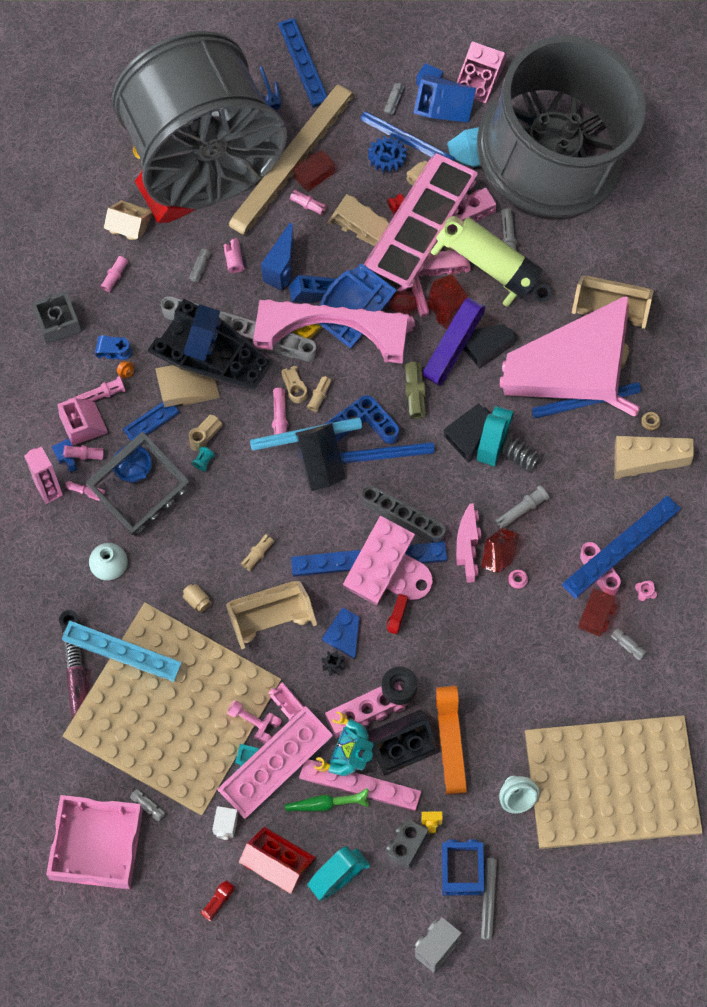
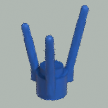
M260 66L259 68L268 91L264 101L272 109L277 110L282 104L278 82L274 83L275 95L271 91L263 67Z

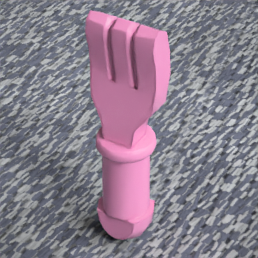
M72 481L65 483V487L68 490H74L81 494L85 493L89 498L100 501L85 485L73 483ZM99 489V490L102 492V494L104 495V494H105V490Z

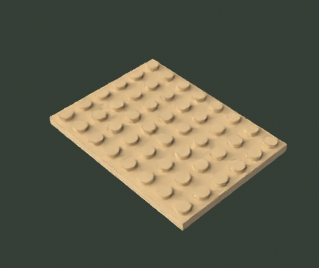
M684 715L525 730L530 778L539 788V798L534 804L539 849L702 834Z

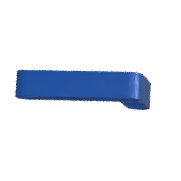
M368 395L362 396L325 423L349 420L348 417L355 416L360 418L362 423L366 421L386 444H394L399 439V427L376 400ZM365 405L371 406L369 409L363 408ZM380 418V419H382L383 421H381V422H376V421H374V420ZM351 431L335 434L337 442ZM387 432H394L395 434H394V435H387L386 433H387Z

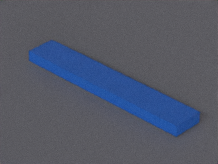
M295 18L279 22V29L312 108L318 107L327 98V94Z

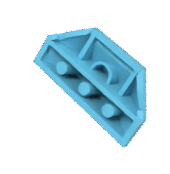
M478 128L464 130L447 143L450 155L455 157L454 161L471 166L472 168L481 166L476 146Z

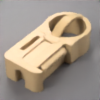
M292 366L291 370L283 369L281 371L282 378L290 400L294 403L304 402L308 396L307 388L303 381L300 380L297 366ZM298 389L304 391V394L299 397L291 394L293 391L295 393L299 392Z

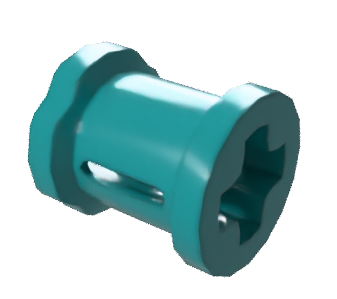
M200 447L198 456L195 460H192L191 464L195 468L206 472L207 465L215 457V454L206 447Z

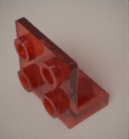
M450 274L433 281L427 305L435 313L438 323L442 324L444 329H447L454 312L460 309L468 296L454 275Z

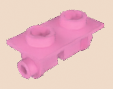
M281 682L277 689L273 688L269 691L270 698L278 706L283 707L281 710L289 718V721L304 708L283 682Z

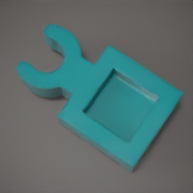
M240 744L235 764L241 767L259 748Z

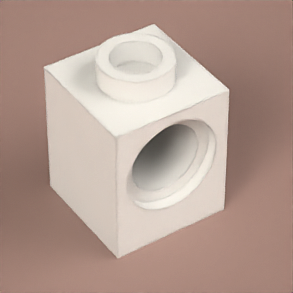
M217 806L212 829L217 838L228 840L229 837L234 838L239 815L237 809Z

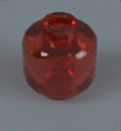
M397 291L389 302V308H392L393 313H408L410 315L416 308V296H413L410 291Z

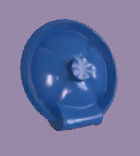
M141 446L118 466L114 473L120 479L128 481L129 484L146 478L152 467L150 453ZM122 447L121 449H119V450L115 453V455L118 454L124 447Z

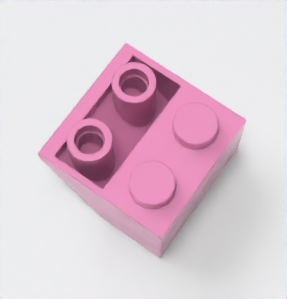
M74 398L58 404L59 416L72 446L108 433L95 402Z

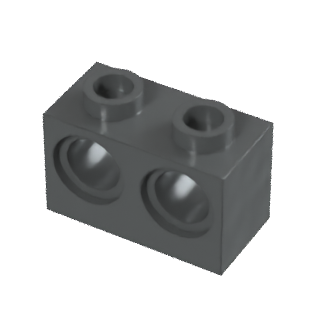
M406 818L404 824H399L395 832L398 835L394 841L391 840L386 851L388 852V859L410 869L428 836V829ZM407 831H414L416 836L408 838L405 834ZM403 848L407 853L404 856H398L396 850Z

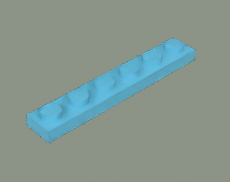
M69 621L62 637V641L172 682L175 681L181 666V662L72 621Z

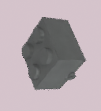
M67 291L53 296L49 294L45 296V299L31 303L46 344L81 332Z

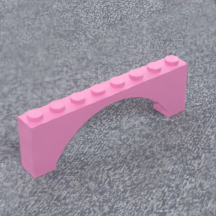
M270 299L259 301L253 337L254 346L258 349L273 350V346L280 339L301 327L317 323H336L351 327L367 336L382 352L384 362L403 363L408 315L385 313L384 311L373 312L365 309L353 310L346 307L334 308L327 305L314 306L308 303L294 304L289 301L275 302Z

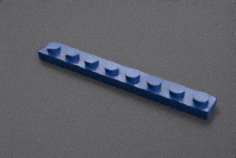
M667 495L565 580L562 586L577 599L672 519L681 508Z
M445 542L410 545L406 552V555L422 564L447 562ZM361 550L291 557L293 577L348 572L353 567Z

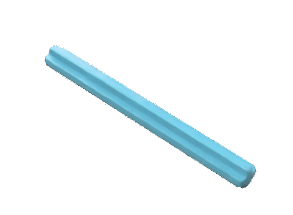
M360 418L332 423L335 434L362 428ZM315 427L251 439V449L259 450L297 442L296 432Z

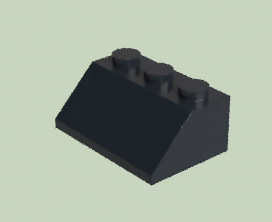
M332 423L295 433L308 486L311 491L330 487L346 478Z
M421 709L368 731L369 740L373 742L372 750L384 776L439 753L429 720Z

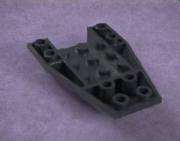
M183 299L175 310L172 323L161 338H155L147 352L180 369L232 385L256 390L272 366L273 360L223 320L221 321L211 355L207 354L205 361L183 354L198 305Z

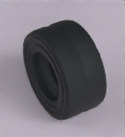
M393 667L382 678V693L393 704H406L417 693V678L406 667ZM402 681L405 684V688L403 690H396L394 683Z

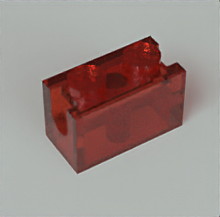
M320 150L293 169V172L296 174L294 179L309 192L335 173V164Z
M593 588L579 621L578 628L599 637L602 631L606 633L610 621H607L609 614L613 616L617 604H614L615 596Z

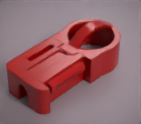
M398 594L393 613L387 620L386 627L389 633L398 635L408 604L407 595Z
M228 880L219 884L214 897L204 910L201 911L202 916L211 922L234 892L235 886Z

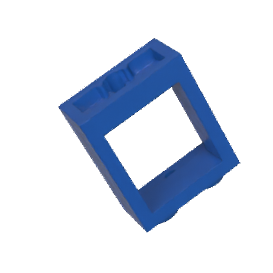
M449 839L446 842H442V895H484L483 842H479L476 839H470L466 842ZM447 851H478V883H448Z

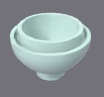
M114 543L98 545L92 551L89 558V566L92 573L101 580H114L120 577L128 565L125 551ZM105 555H110L109 559H103Z
M510 776L505 780L500 790V803L503 809L509 813L525 812L537 802L539 788L528 777Z

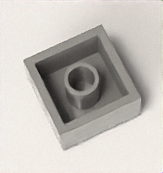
M443 917L439 921L434 920L428 928L427 936H421L415 943V958L433 973L438 970L461 942V932Z

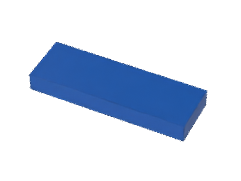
M162 402L123 428V432L132 441L142 431L149 435L180 414L175 405L164 408Z

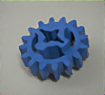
M383 136V140L377 138V143L372 142L371 147L368 148V160H370L371 166L375 165V170L381 168L382 173L385 170L391 173L392 169L398 171V165L404 166L407 149L404 148V143H400L399 138L393 140V136H390L389 139Z

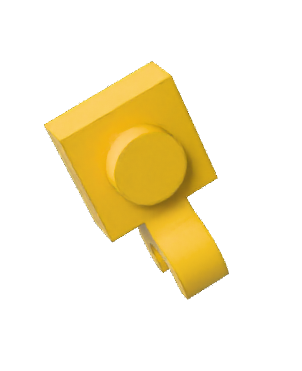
M442 811L422 812V825L428 827V833H436V827L442 825Z

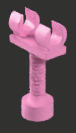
M237 700L233 701L227 711V714L232 717L240 715V717L245 718V720L253 725H257L259 729L254 738L262 743H267L272 738V736L264 732L268 723L276 728L282 723V720L272 713H268L264 720L261 721L242 709V704Z

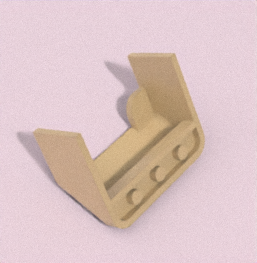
M581 276L577 284L572 313L575 314L577 311L578 314L587 315L588 312L596 311L622 297H628V320L631 321L632 325L645 328L654 291L649 288L616 281Z
M291 581L232 600L226 604L241 649L245 648L244 643L253 640L257 631L291 620L299 625L307 624L310 620L313 626L317 625L309 596L300 581Z

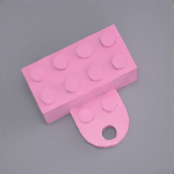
M380 516L345 579L343 588L376 606L386 589L397 595H407L408 600H419L426 596L432 585V575L424 564L406 555L415 534ZM419 580H423L427 584V588L423 591L416 588V583Z

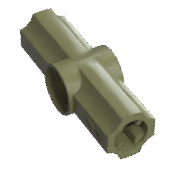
M409 362L405 364L406 400H408L409 418L421 419L426 416L424 403L425 385L424 381L422 382L421 363Z

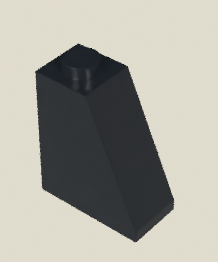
M505 324L475 329L463 350L480 369L515 345L516 335Z
M479 403L444 429L446 440L468 463L472 460L480 444L488 414H491L486 407H482Z

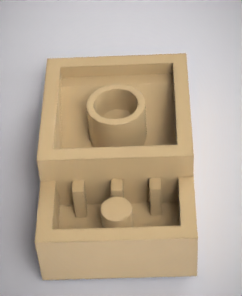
M174 365L155 368L164 408L179 404L186 406L220 398L215 379L180 369Z

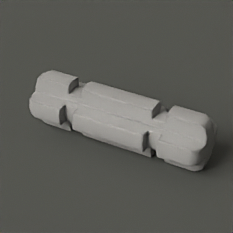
M395 83L393 86V91H391L384 112L388 115H393L396 110L395 107H397L404 89L401 83Z
M201 249L200 257L197 258L192 269L194 271L189 276L191 281L199 282L200 274L203 273L208 262L206 260L211 255L209 250Z
M614 630L611 637L615 641L618 640L619 644L629 653H633L636 659L640 660L645 656L646 651L641 647L639 648L638 644L629 636H625L622 630Z
M136 789L132 792L130 796L132 801L141 804L142 809L149 815L152 814V818L159 822L163 819L165 812L161 808H157L158 806L147 796L143 797V793L140 790Z

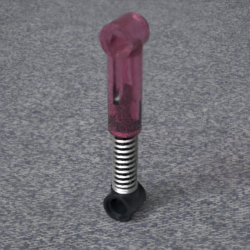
M66 610L60 614L59 623L63 635L67 628L65 623L68 620H74L75 623L81 624L75 611ZM65 642L68 665L66 679L72 721L79 710L78 697H80V704L82 705L88 695L86 671L81 666L83 664L81 663L82 657L80 656L81 647Z

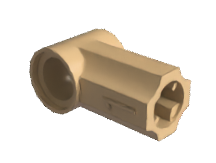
M209 415L198 428L190 431L189 441L194 451H199L200 447H206L207 442L222 428L223 424L216 416Z

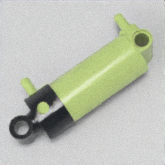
M456 216L446 219L445 226L436 237L438 242L431 250L433 255L436 256L444 245L457 251L510 291L503 301V305L509 307L516 296L523 299L529 292L539 302H546L551 298V285L539 279L543 271L541 267L526 256L518 253L470 217H467L464 221ZM454 224L457 226V229L451 230L448 226ZM543 287L546 288L548 292L546 295L542 296L538 294V289Z

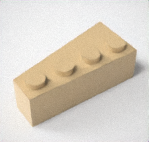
M616 436L615 479L691 465L693 459V439Z

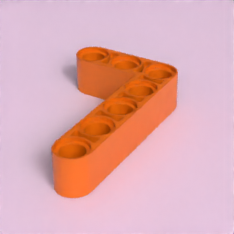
M457 685L436 687V708L438 712L437 718L440 730V745L442 747L446 795L467 793L458 718L459 701Z

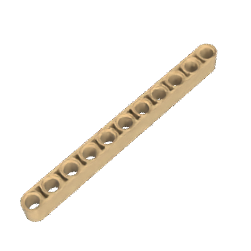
M341 85L334 87L282 153L275 166L263 177L233 215L229 223L230 228L244 236L247 235L246 232L249 229L251 230L256 224L257 218L262 216L267 210L268 204L272 203L278 196L279 190H282L288 183L287 180L296 173L297 167L300 164L302 165L307 159L308 153L312 152L318 145L319 139H322L328 132L327 129L336 122L337 116L340 113L342 114L347 108L348 102L353 100V92Z

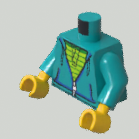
M336 712L340 714L341 719L339 721L332 719V721L340 725L345 724L346 727H343L330 759L331 764H328L322 758H316L317 761L322 762V765L320 767L314 766V768L320 772L329 770V773L348 776L356 770H363L366 763L372 759L373 754L371 750L373 742L369 740L365 726L353 719L348 720L345 713Z

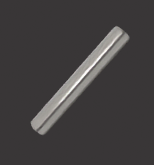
M486 858L481 927V938L485 940H491L493 932L497 866L495 858Z

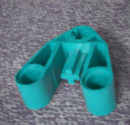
M495 405L493 413L488 414L478 448L477 461L496 466L514 411Z
M348 845L344 846L316 872L307 885L321 902L351 882L354 876L360 875L359 872L364 868L368 869L370 863L358 848L351 851Z

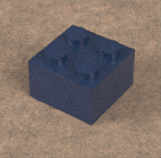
M201 304L198 305L183 352L184 355L205 361L207 354L211 355L222 321L219 318V310Z

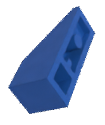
M298 275L289 285L291 300L295 303L308 304L320 302L336 279Z

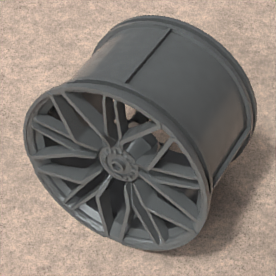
M210 31L188 32L160 41L132 60L123 70L114 86L112 93L113 110L122 127L128 131L141 159L144 187L149 196L163 206L196 209L208 207L237 196L268 174L281 157L285 148L287 131L281 116L262 99L249 73L248 62L240 46L233 39L221 33Z
M554 36L539 40L526 47L512 61L502 84L501 96L486 110L478 128L477 154L486 178L507 201L522 210L540 216L568 217L587 212L599 205L615 187L621 173L623 155L634 144L644 123L645 97L637 76L631 67L614 51L586 38ZM536 91L558 92L547 111ZM528 92H530L540 114H536ZM563 93L571 96L570 116L561 112H553ZM522 95L528 112L513 107L511 100ZM577 99L588 105L595 113L581 119L580 115L576 113ZM598 117L601 118L599 121H597L596 123L592 124L584 130L580 128V126ZM518 119L530 124L531 126L526 129H523ZM604 123L611 141L594 137L588 133ZM582 143L612 151L603 155L587 156Z

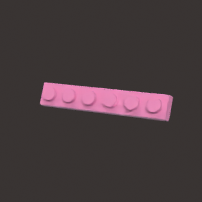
M309 759L303 763L299 779L352 794H358L367 788L369 790L367 798L416 812L421 795L419 790L356 772L348 776L329 773V770L320 772L314 766L320 767L322 763Z

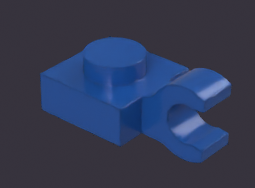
M67 439L53 445L52 449L59 463L65 462L71 473L76 471L77 468L73 458H64V446H72L70 440Z

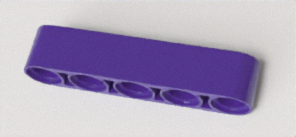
M470 297L465 299L426 365L423 377L438 386L444 383L481 320L486 309L484 305Z

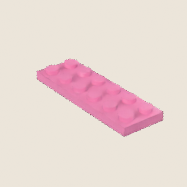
M305 706L217 790L245 819L325 744L333 734Z

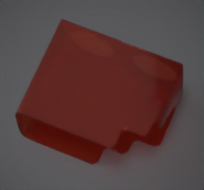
M502 527L487 538L481 567L496 573L508 567L515 556L520 534ZM499 537L505 540L504 543H497Z

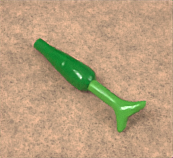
M366 788L355 795L334 798L328 794L285 804V811H328L335 805L358 803L369 807V801L366 799L369 790Z

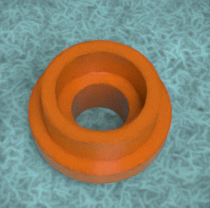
M123 361L118 365L117 373L120 378L126 379L133 375V363Z

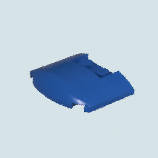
M359 264V267L345 271L330 285L319 306L346 307L353 310L365 309L373 312L382 311L389 304L397 290L365 265ZM318 323L350 349L363 337L361 332L342 324Z

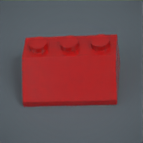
M142 171L136 178L135 183L158 223L172 222L195 210L177 206L166 207L157 203L149 196L144 187Z
M263 827L246 844L239 863L261 875L265 880L276 884L282 890L292 893L298 887L316 857L268 828Z

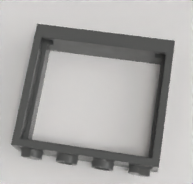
M143 431L85 482L86 486L132 535L135 533L140 534L146 528L145 524L149 520L153 522L160 516V510L164 507L166 509L175 502L173 499L178 494L182 496L189 489L187 487L189 485L188 479ZM144 444L180 484L132 526L96 486Z

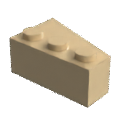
M348 194L345 195L327 222L331 225L334 222L342 226L341 230L345 232L347 230L355 232L357 238L373 246L377 244L389 225L386 218L378 216L370 207L362 205L355 197Z

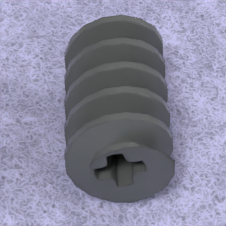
M511 433L502 446L501 454L504 456L508 455L507 458L509 460L514 459L515 464L520 463L521 468L526 467L528 473L532 472L541 463L544 454L538 457L539 450L532 453L533 446H529L526 449L527 442L524 441L522 444H519L521 438L518 437L513 440L514 433Z

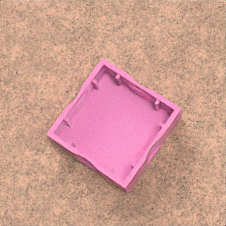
M60 795L56 817V834L51 846L46 873L49 880L130 889L143 814L141 804L117 801L100 802L89 798Z

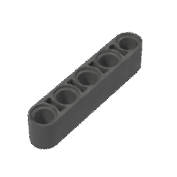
M367 486L363 489L362 503L366 508L431 543L443 542L445 540V526L441 522L374 486ZM369 495H372V496H374L375 498L372 499V500H369V499H367L366 497L369 496ZM385 504L391 505V507L388 509L383 508L382 506ZM401 513H406L408 516L402 518L399 515ZM418 522H422V523H424L425 525L422 526V527H419V526H417V525H415V524L418 523ZM434 531H439L441 535L435 536L432 533Z

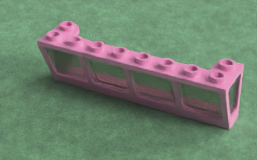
M437 153L429 159L363 264L397 290L395 296L400 292L404 293L407 288L414 284V276L416 273L419 274L424 267L422 263L431 256V249L438 242L436 237L445 226L446 219L457 214L459 203L462 204L468 196L466 194L467 190L471 189L476 183L475 177L478 174L476 171Z

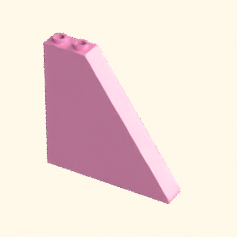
M622 297L508 353L506 361H503L502 365L504 376L500 377V388H503L504 395L617 401L629 313L628 297Z

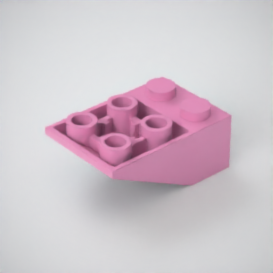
M472 41L457 83L477 88L474 99L486 103L503 70L507 55L504 52Z

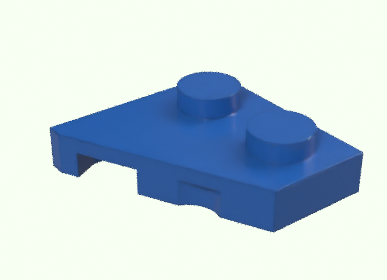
M342 607L322 637V641L350 658L355 659L359 616Z

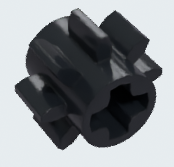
M328 651V656L322 658V663L325 664L322 666V670H328L329 676L332 673L340 675L339 670L346 668L345 664L342 663L345 661V657H340L338 651L335 653ZM334 661V663H337V665L334 666L332 663L330 664V662Z

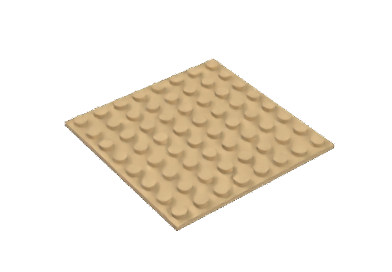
M144 602L122 640L181 662L175 681L172 682L109 659L62 737L202 816L237 757L240 744L245 743L255 726L245 720V718L240 717V715L232 717L227 714L229 707L234 700H237L242 704V709L259 719L270 700L269 691L273 688L276 689L281 679Z

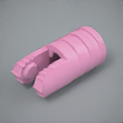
M235 238L231 240V245L229 243L224 244L228 272L232 274L244 270L239 240Z

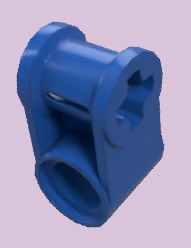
M105 335L98 337L95 350L96 357L126 360L131 357L132 349L126 338Z

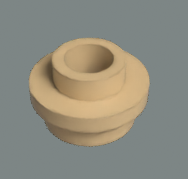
M648 412L643 415L641 424L646 430L653 431L660 426V418L656 413ZM653 420L654 424H649L647 421Z

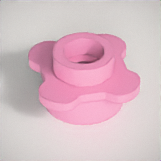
M644 581L635 585L640 601L656 598L657 592L654 591L655 588L652 581Z

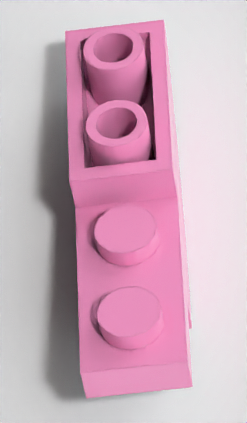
M473 503L469 504L462 517L456 548L457 566L465 565L467 583L475 582V576H478L477 564H473V558H476L475 546H478V539H481V530L476 527V522L479 521L478 510H474Z

